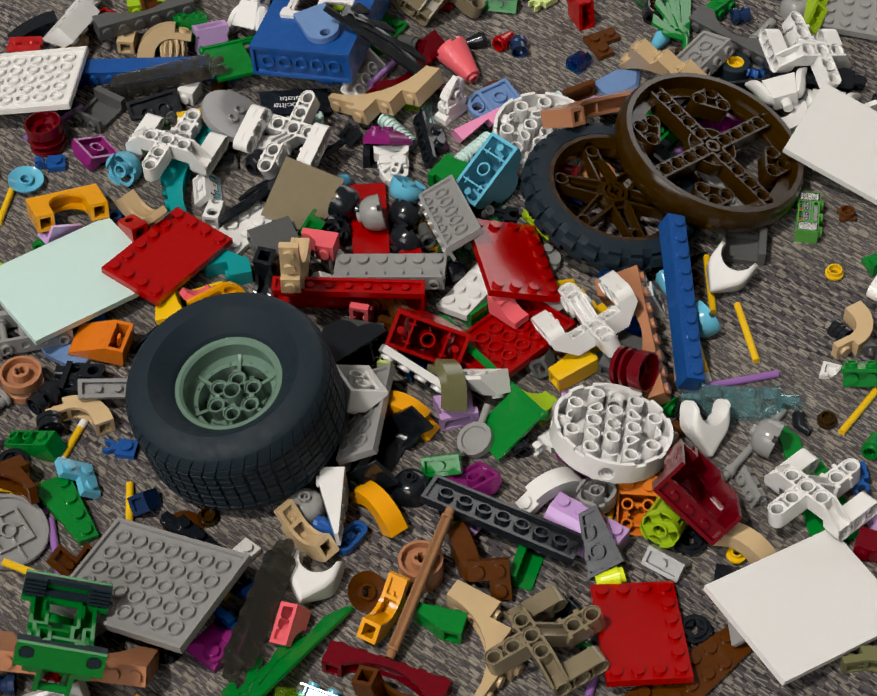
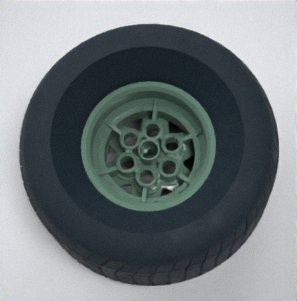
M236 292L211 296L196 301L169 316L148 336L138 350L129 371L125 392L129 425L159 479L183 499L202 507L205 506L206 508L222 511H245L265 507L288 498L304 488L332 458L342 437L346 421L347 402L344 384L323 333L305 313L281 299L259 293ZM205 403H207L208 409L204 410Z

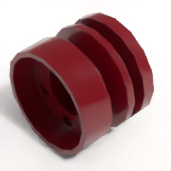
M35 112L25 120V131L31 151L35 155L41 157L56 155L66 147V136L60 115L56 112Z
M623 345L616 349L609 366L611 383L645 393L652 389L659 373V359L655 352L638 350L637 348Z

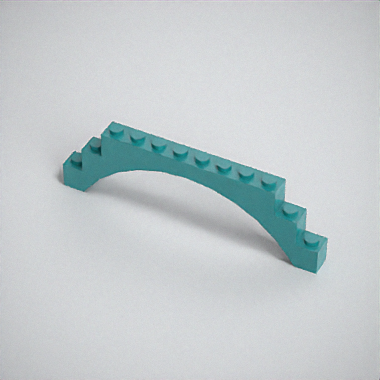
M202 122V129L194 139L200 146L212 131L205 122ZM173 158L160 176L161 185H165L162 187L163 198L167 197V199H164L165 207L170 212L176 207L187 212L184 197L187 183L193 172L190 170L189 163ZM228 250L222 252L201 270L205 271L206 277L225 274L226 281L230 280L238 285L253 283L249 258Z

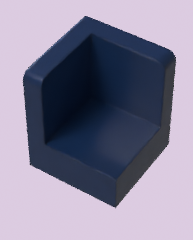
M157 488L146 490L127 498L134 517L163 506Z

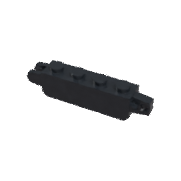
M795 66L792 71L787 73H773L770 70V77H777L792 72L796 75V71L799 68L807 67L806 88L812 91L813 89H820L811 66ZM841 68L838 69L842 81L836 89L846 92V95L852 90L862 91L868 80L865 76L855 74V70Z
M166 511L161 515L160 523L166 531L221 546L184 514L176 517L169 511ZM246 571L243 572L232 587L234 590L240 589L242 587L241 583L246 585L250 582V576Z

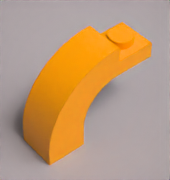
M390 390L385 418L412 405L434 426L432 430L420 435L424 441H429L440 428L429 416L431 411L411 395Z
M370 480L363 485L357 486L354 492L349 494L352 502L361 504L368 509L384 536L393 538L408 528L395 502L377 483Z
M394 571L389 572L378 603L368 615L362 617L356 637L373 645L381 642L386 637L405 605L407 599L405 595L411 580L410 578Z

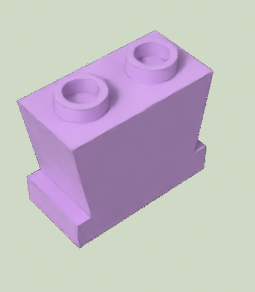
M225 20L192 25V32L195 35V52L198 56H201L198 51L200 46L204 47L229 41L226 31H229V25Z
M467 389V412H448L440 409L441 394L433 396V408L439 417L440 431L464 427L471 422L478 421L479 411L477 406L473 407L470 389Z

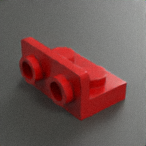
M9 37V45H6V52L44 50L43 37Z

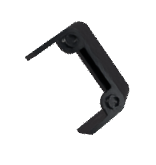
M412 405L384 419L378 453L352 462L350 471L346 472V476L351 481L361 485L371 480L387 491L390 487L399 483V480L391 474V471L405 449L414 448L420 442V435L432 430L434 426Z

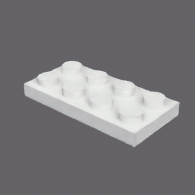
M258 201L219 229L220 232L233 239V244L226 250L242 255L250 247L247 240V230L274 221L261 215L266 202Z
M478 262L436 304L437 311L468 321L469 313L487 301L488 293Z
M381 345L378 350L382 353L380 357L391 363L393 361L397 362L399 369L406 373L413 372L415 379L424 384L426 382L430 383V388L441 394V385L438 377L389 346Z

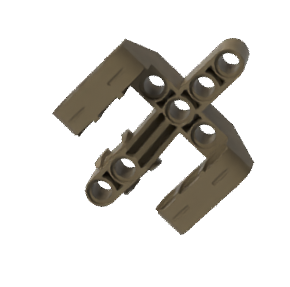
M391 0L394 5L422 26H426L437 16L439 10L449 1L473 19L480 17L485 6L484 0Z
M552 585L525 601L518 603L517 606L509 609L507 612L504 611L505 619L516 634L485 652L484 661L489 672L495 676L502 675L532 657L555 696H565L604 673L609 668L610 663L598 646H591L563 663H560L551 647H569L572 649L574 646L600 632L605 627V621L600 608L596 605H589L581 610H572L573 614L564 619L559 618L556 622H542L549 617H554V614L564 609L568 603L560 589L556 585Z

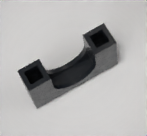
M258 246L252 261L255 270L253 293L271 296L273 276H281L276 249Z

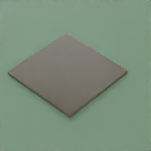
M286 156L261 215L272 220L289 216L291 222L294 221L297 230H299L308 215L315 208L317 210L315 215L324 221L329 217L328 207L332 198H336L338 194L335 191L344 183L345 179Z

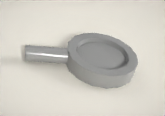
M484 403L478 421L465 425L457 436L458 449L461 452L464 451L466 457H482L493 446L494 434L486 424L491 409L490 404Z

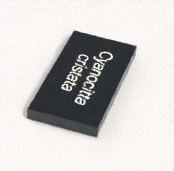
M327 88L262 91L258 95L260 106L270 109L273 114L290 117L301 93L311 90L320 103L317 113L321 111L323 116H332Z

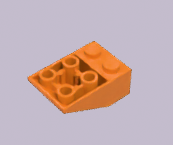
M116 319L83 323L79 325L68 354L123 367L130 351L129 348L132 346L135 338L134 323Z
M652 476L634 483H618L616 522L629 528L630 535L643 536L640 525L642 518L658 497L652 490V482L658 476Z

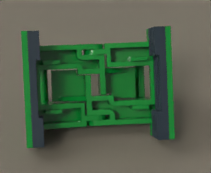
M27 569L21 593V600L30 601L26 634L18 633L12 664L22 666L21 670L35 672L32 691L42 690L69 696L74 679L88 682L91 677L102 679L108 657V648L94 646L97 613L107 615L113 593V584ZM50 605L76 608L73 626L49 622ZM67 675H68V679H67L66 685L57 684V683H60V682H61V683H65L66 678H67Z

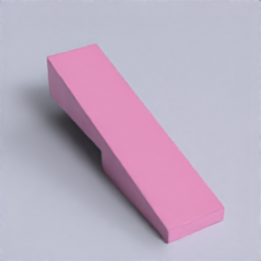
M501 107L454 129L451 132V136L461 144L483 124L491 128L494 125L495 116Z

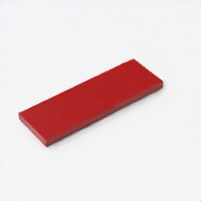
M385 183L349 185L357 190L361 201L368 196L379 195L387 229L380 231L368 230L362 222L358 223L357 215H355L351 219L353 254H390Z

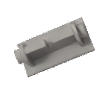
M744 465L736 476V480L745 499L748 501L751 509L758 503L760 505L767 504L768 496L763 488H758L760 483L755 472L747 469L746 465Z

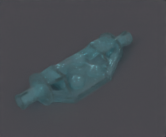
M701 383L699 390L681 389L680 396L681 402L685 400L698 402L709 414L712 413L713 405L706 402L705 398L727 399L731 404L730 421L760 422L774 413H780L782 405L800 406V394H782L780 386L776 388L764 386H705L704 383ZM764 401H774V405L763 408Z

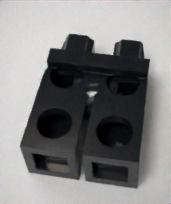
M67 361L65 366L56 365L54 374L55 378L60 379V381L51 380L50 382L58 387L63 397L78 395V379L107 378L108 374L105 364L73 363V361Z

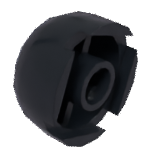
M343 183L335 191L338 194L336 198H332L330 201L328 215L336 214L348 221L356 215V212H359L361 199L356 189Z
M396 198L388 213L389 220L393 224L392 228L403 221L408 225L405 227L407 230L412 229L413 232L416 231L418 225L425 221L424 214L420 216L417 207L403 199L399 202V198Z
M403 221L396 225L390 233V249L394 254H399L401 250L412 251L423 247L412 229L407 230L405 228L408 225Z
M415 468L400 471L395 476L399 483L391 487L394 501L405 508H418L424 505L419 500L421 494L430 483L428 476Z

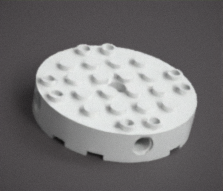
M535 92L521 94L516 99L511 98L501 106L495 116L492 132L520 149L521 161L516 169L518 178L522 179L521 175L524 164L534 146L541 139H546L548 134L558 129H563L543 128L540 110L576 101L556 93L545 92V94H535ZM593 117L585 120L586 124L596 123ZM581 159L567 164L578 167L582 162Z
M593 383L592 386L584 387L579 385L570 389L568 394L562 395L557 401L549 431L552 446L565 463L593 480L613 484L639 482L658 473L664 466L663 459L666 458V454L671 448L674 436L671 420L666 418L659 404L654 400L649 401L642 397V393L613 383Z

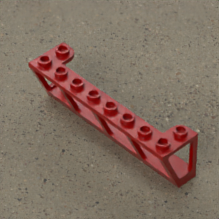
M273 276L271 296L276 298L277 295L278 299L295 307L349 308L351 302L368 304L366 298L405 299L408 307L426 311L427 291L425 280L305 277L304 289H301V293H281V276Z

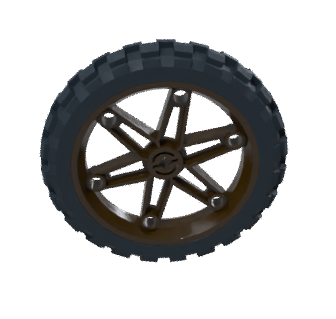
M587 123L586 126L565 127V129H558L548 134L546 139H541L529 153L521 175L522 197L525 198L524 205L529 216L535 219L534 224L544 236L548 235L549 242L557 249H564L569 252V257L578 262L581 260L590 263L589 267L599 270L609 268L611 271L619 272L635 265L645 273L655 269H662L663 261L659 231L645 236L636 216L655 218L662 221L667 213L650 202L640 191H637L633 183L626 188L622 184L629 179L625 171L616 177L604 159L620 163L614 141L615 124L604 126L603 123ZM659 143L654 155L649 157V159L656 166L675 155L672 152H666L664 146ZM581 159L589 178L567 175L559 171L567 163ZM594 165L598 167L599 171L601 172L603 178L606 181L605 183L601 181ZM691 174L673 182V184L688 193L691 192L695 185ZM558 193L586 202L588 205L578 216H575L563 203ZM598 205L602 211L590 219L588 215ZM619 211L624 213L631 229H628ZM609 217L621 236L608 234L593 227ZM686 223L688 246L690 249L699 235L700 228Z

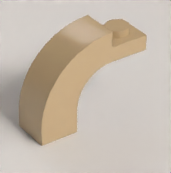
M173 21L159 23L151 27L143 35L138 47L137 58L154 57L157 46L168 39L191 42L192 31L186 27L175 28L176 22Z
M134 189L114 202L125 217L134 214L146 221L148 229L164 219L163 214L167 212L164 205L157 209L147 206Z
M861 300L845 308L843 320L854 332L833 343L831 355L835 359L841 356L846 357L851 352L855 356L860 355L863 345L871 339L873 318L871 312Z
M78 395L62 397L63 404L45 409V411H59L63 415L64 422L71 419H86L93 426L97 436L116 430L114 418L109 408L98 399L78 400Z
M287 499L274 510L282 524L280 528L287 538L311 559L326 562L340 550L330 533L317 531L305 520L292 499Z
M740 522L713 545L735 549L750 564L776 553L774 547L760 533Z

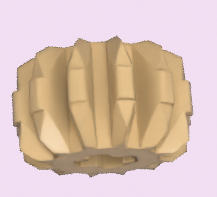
M166 40L161 42L159 47L160 57H186L188 53L187 42L182 40Z

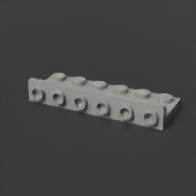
M703 30L676 57L681 61L692 59L708 76H711L735 53V49L730 38ZM686 99L675 101L681 105Z
M452 174L418 195L421 200L418 204L446 257L450 256L453 261L456 260L453 254L454 250L461 248L464 244L484 233Z
M444 253L336 254L334 274L331 277L425 280L426 290L445 289L448 257Z
M392 363L372 369L388 390V395L366 413L350 414L346 412L345 426L336 456L337 464L345 467L346 472L350 471L352 462L376 455L378 452L395 371Z

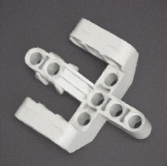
M792 11L782 23L784 34L790 46L789 48H787L779 29L760 30L758 35L759 42L773 73H787L792 71L795 66H811L819 88L825 82L836 89L842 81L838 69H849L852 66L838 32L835 29H818L815 39L814 36H811L809 24L805 23L803 16L797 11Z
M306 90L301 93L289 118L273 114L266 107L252 104L233 140V149L251 154L254 152L264 131L270 135H276L268 139V143L262 155H260L257 164L264 178L271 180L277 176L285 157L291 155L292 150L303 144V147L299 149L300 153L297 161L317 168L335 131L331 126L318 122L311 125L320 103L313 91Z
M191 108L184 113L182 118H177L178 123L175 127L163 131L162 128L166 119L147 113L134 133H132V137L125 144L126 151L141 157L145 156L147 151H149L142 161L144 178L147 181L153 182L160 178L172 158L189 163L192 172L210 176L228 147L229 137L211 131L200 146L194 139L202 129L201 114L198 109Z
M614 270L598 278V286L601 291L615 304L599 315L593 309L592 300L586 293L584 294L579 286L577 287L574 283L568 282L559 287L558 292L561 296L560 300L566 313H570L572 319L576 317L581 324L572 331L565 333L559 320L555 319L553 314L546 309L531 318L538 333L555 351L579 356L597 346L607 357L612 358L616 349L621 346L616 334L629 327L638 300L630 285Z
M802 448L782 464L775 467V470L764 476L765 485L780 495L768 505V522L774 528L785 526L803 511L809 509L823 520V527L827 532L839 541H843L877 514V501L864 491L857 494L843 506L838 500L840 496L860 481V463L854 458L845 459L838 465H831L832 469L825 474L821 473L819 476L809 475L817 468L821 460L805 448Z

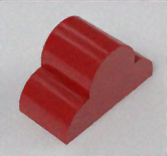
M398 307L385 345L431 362H435L436 359H455L460 364L471 334L435 314L422 310L413 311Z

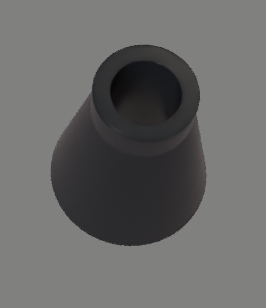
M479 31L465 39L470 49L485 48L488 45L485 32L481 33Z

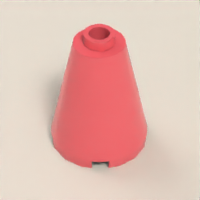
M455 36V40H447L438 49L437 53L439 55L436 58L457 76L462 77L466 83L477 81L480 72L463 36Z

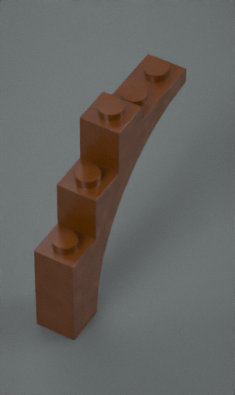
M21 455L1 461L0 488L24 497L31 505L39 502L38 494L40 489L36 482H32L30 462L28 460L25 461Z

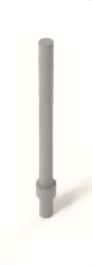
M781 408L773 416V419L781 421L787 414V411ZM750 443L730 465H727L722 470L725 482L728 479H732L740 465L754 451Z

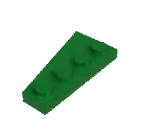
M57 476L38 483L40 489L38 498L41 500V503L53 513L57 521L62 523L64 529L79 546L99 539V534L72 480Z

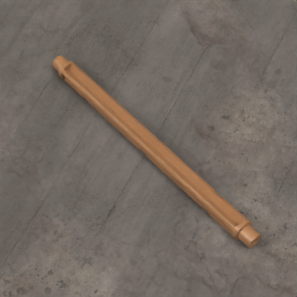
M447 506L441 515L397 626L386 648L385 657L390 660H394L396 654L399 653L425 584L428 581L443 540L453 521L455 509Z

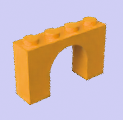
M96 183L25 199L27 214L38 233L50 231L51 226L56 225L54 215L63 210H83L88 214L91 221L110 217L108 201Z

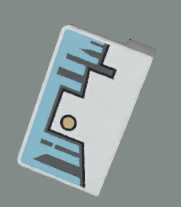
M198 174L192 179L195 206L202 207L209 199L222 200L220 178L213 174H210V176Z

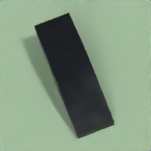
M54 10L42 13L23 22L8 34V38L44 37V34H47L58 22Z

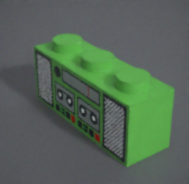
M800 192L797 200L795 242L817 244V238H821L822 227L819 224H822L823 213H820V211H823L824 201L821 200V193Z

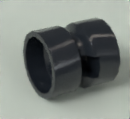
M46 381L38 388V392H33L26 399L29 409L38 416L45 409L57 406L62 402L63 395L58 387Z

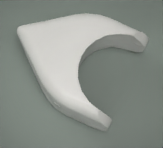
M722 241L712 253L706 269L710 293H726L741 290L754 275L759 265L754 263L750 268L742 271L730 269L722 260L721 252L726 245Z
M717 399L713 404L712 413L704 421L695 401L685 400L680 405L679 421L681 430L707 457L714 456L728 431L731 404L727 399Z
M296 550L289 568V580L291 589L298 602L304 604L332 597L343 577L344 562L337 561L333 567L323 572H311L302 566L303 552Z

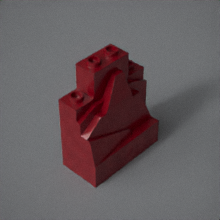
M680 439L667 452L666 458L663 459L664 471L652 482V490L713 546L742 519L739 494L724 481L723 472L696 446L691 449Z

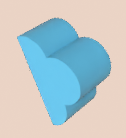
M491 132L456 179L467 202L477 209H484L493 201L496 203L506 201L513 194L518 184L516 169L521 161V151L499 135Z

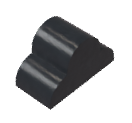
M347 320L333 321L322 330L336 365H369L371 368L377 365L376 361L380 353L378 350L382 344H385L388 336L387 330L379 324L367 323L357 327L353 322Z

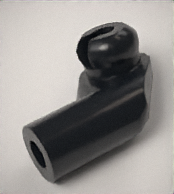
M795 410L792 414V425L796 430L808 437L812 433L813 428L805 424V412L803 410Z

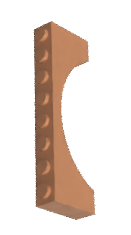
M636 88L540 110L543 128L576 127L586 124V119L618 112L625 99Z
M635 265L616 273L630 285L638 300L633 315L637 318L641 327L642 350L655 352L659 359L657 380L650 391L647 393L641 392L642 397L649 401L654 400L657 404L662 405L671 402L669 394L672 393L670 384L666 381L668 372L662 362L665 358L662 350L659 348L661 344L660 337L655 330L658 326L655 318L652 316L654 308L652 303L649 302L651 293L645 284L648 281L644 271H641ZM596 279L595 285L598 297L605 305L614 306L615 304L601 291L598 286L599 281Z
M0 630V671L35 675V672L21 670L22 666L12 664L17 637L14 632ZM138 646L125 651L108 653L102 679L91 677L90 681L146 688L158 670L159 648Z

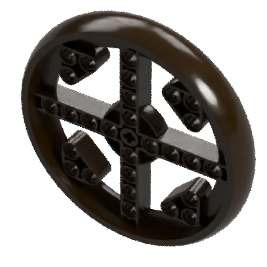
M697 73L665 74L652 78L634 89L619 109L615 122L614 141L619 161L628 178L655 206L665 213L685 216V221L689 225L708 231L731 234L753 232L764 227L766 228L779 221L795 205L803 186L804 164L782 152L793 134L789 127L762 100L730 82ZM675 100H689L686 111ZM649 111H651V112L654 114V115H647V116H646V114H647ZM727 113H730L743 121V123L720 133L713 129L703 128L691 116L721 123L724 121ZM661 120L684 143L682 153L654 166L649 157L654 155L660 143ZM763 138L768 147L764 149L757 162V181L735 158L737 150ZM698 170L707 175L717 176L729 189L704 182H696L691 192L688 193L673 184V182ZM774 187L770 193L765 189ZM734 194H735L745 205H742V206H730V204L732 203V201H733V199H734V197H735Z

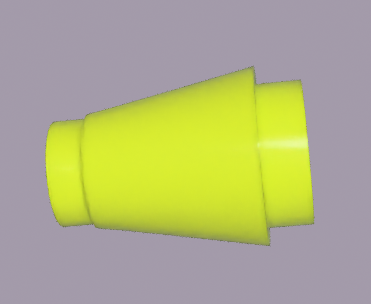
M615 566L595 576L596 584H622L627 582L622 566Z

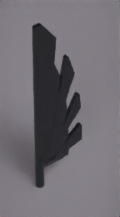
M360 2L354 6L346 3L341 14L328 5L324 7V12L345 25L413 75L424 68L416 59L423 63L426 59L413 46L395 39L386 33H396V30L383 21L371 20L363 14H369L371 11ZM445 83L436 90L440 94L445 87Z
M341 138L326 148L321 159L346 144L345 139ZM299 153L291 158L297 160ZM277 176L274 179L265 180L249 188L238 198L241 202L223 214L218 221L219 224L224 225L269 195Z

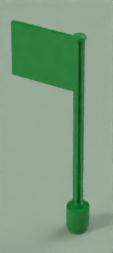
M254 36L199 47V54L205 56L218 83L255 75L251 58L244 45L251 43Z
M440 315V317L448 320L452 325L460 327L449 316ZM468 342L466 351L486 369H498ZM510 380L511 392L489 413L486 420L487 426L494 434V443L489 452L499 462L540 420L544 421L549 417V412L541 408L512 380Z

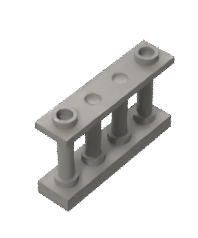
M6 310L0 311V357L40 350L41 348L59 344L67 345L73 341V330L70 329L36 346ZM18 327L20 336L8 338L6 329Z

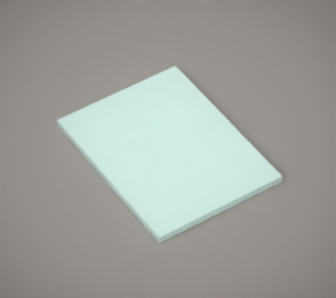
M105 218L0 265V305L36 346L139 297L138 294L103 274L101 269L102 266L133 242L110 218Z

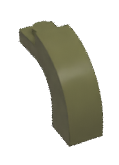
M436 359L434 364H427V371L435 374L440 381V409L448 412H467V384L461 365L455 359Z
M860 646L858 654L850 653L842 656L839 666L841 674L861 671L877 673V646Z

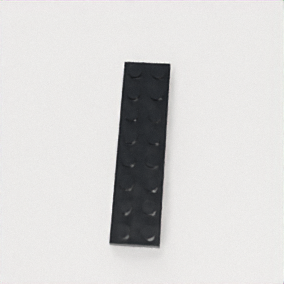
M435 474L420 496L419 502L428 507L444 512L446 507L450 506L455 509L453 516L569 565L573 564L584 544L581 533L438 474Z

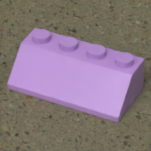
M559 492L548 506L543 518L581 533L578 514L589 508L572 497ZM604 515L622 552L629 543L630 529ZM583 544L578 555L585 559V549Z

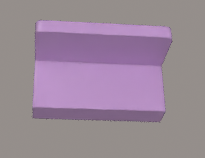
M81 223L52 225L50 231L38 233L37 236L45 244H48L82 228L83 225Z

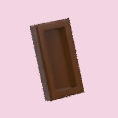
M591 79L562 90V95L576 102L595 95L596 82Z

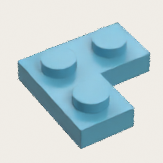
M58 457L54 461L58 477L76 481L80 496L91 499H98L101 492L92 464Z

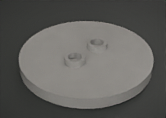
M216 90L204 97L200 106V112L204 122L213 132L228 136L229 142L233 143L249 107L255 103L236 92Z
M0 494V570H12L1 565L4 558L29 566L42 555L48 544L50 529L47 517L37 504L31 505L20 495Z

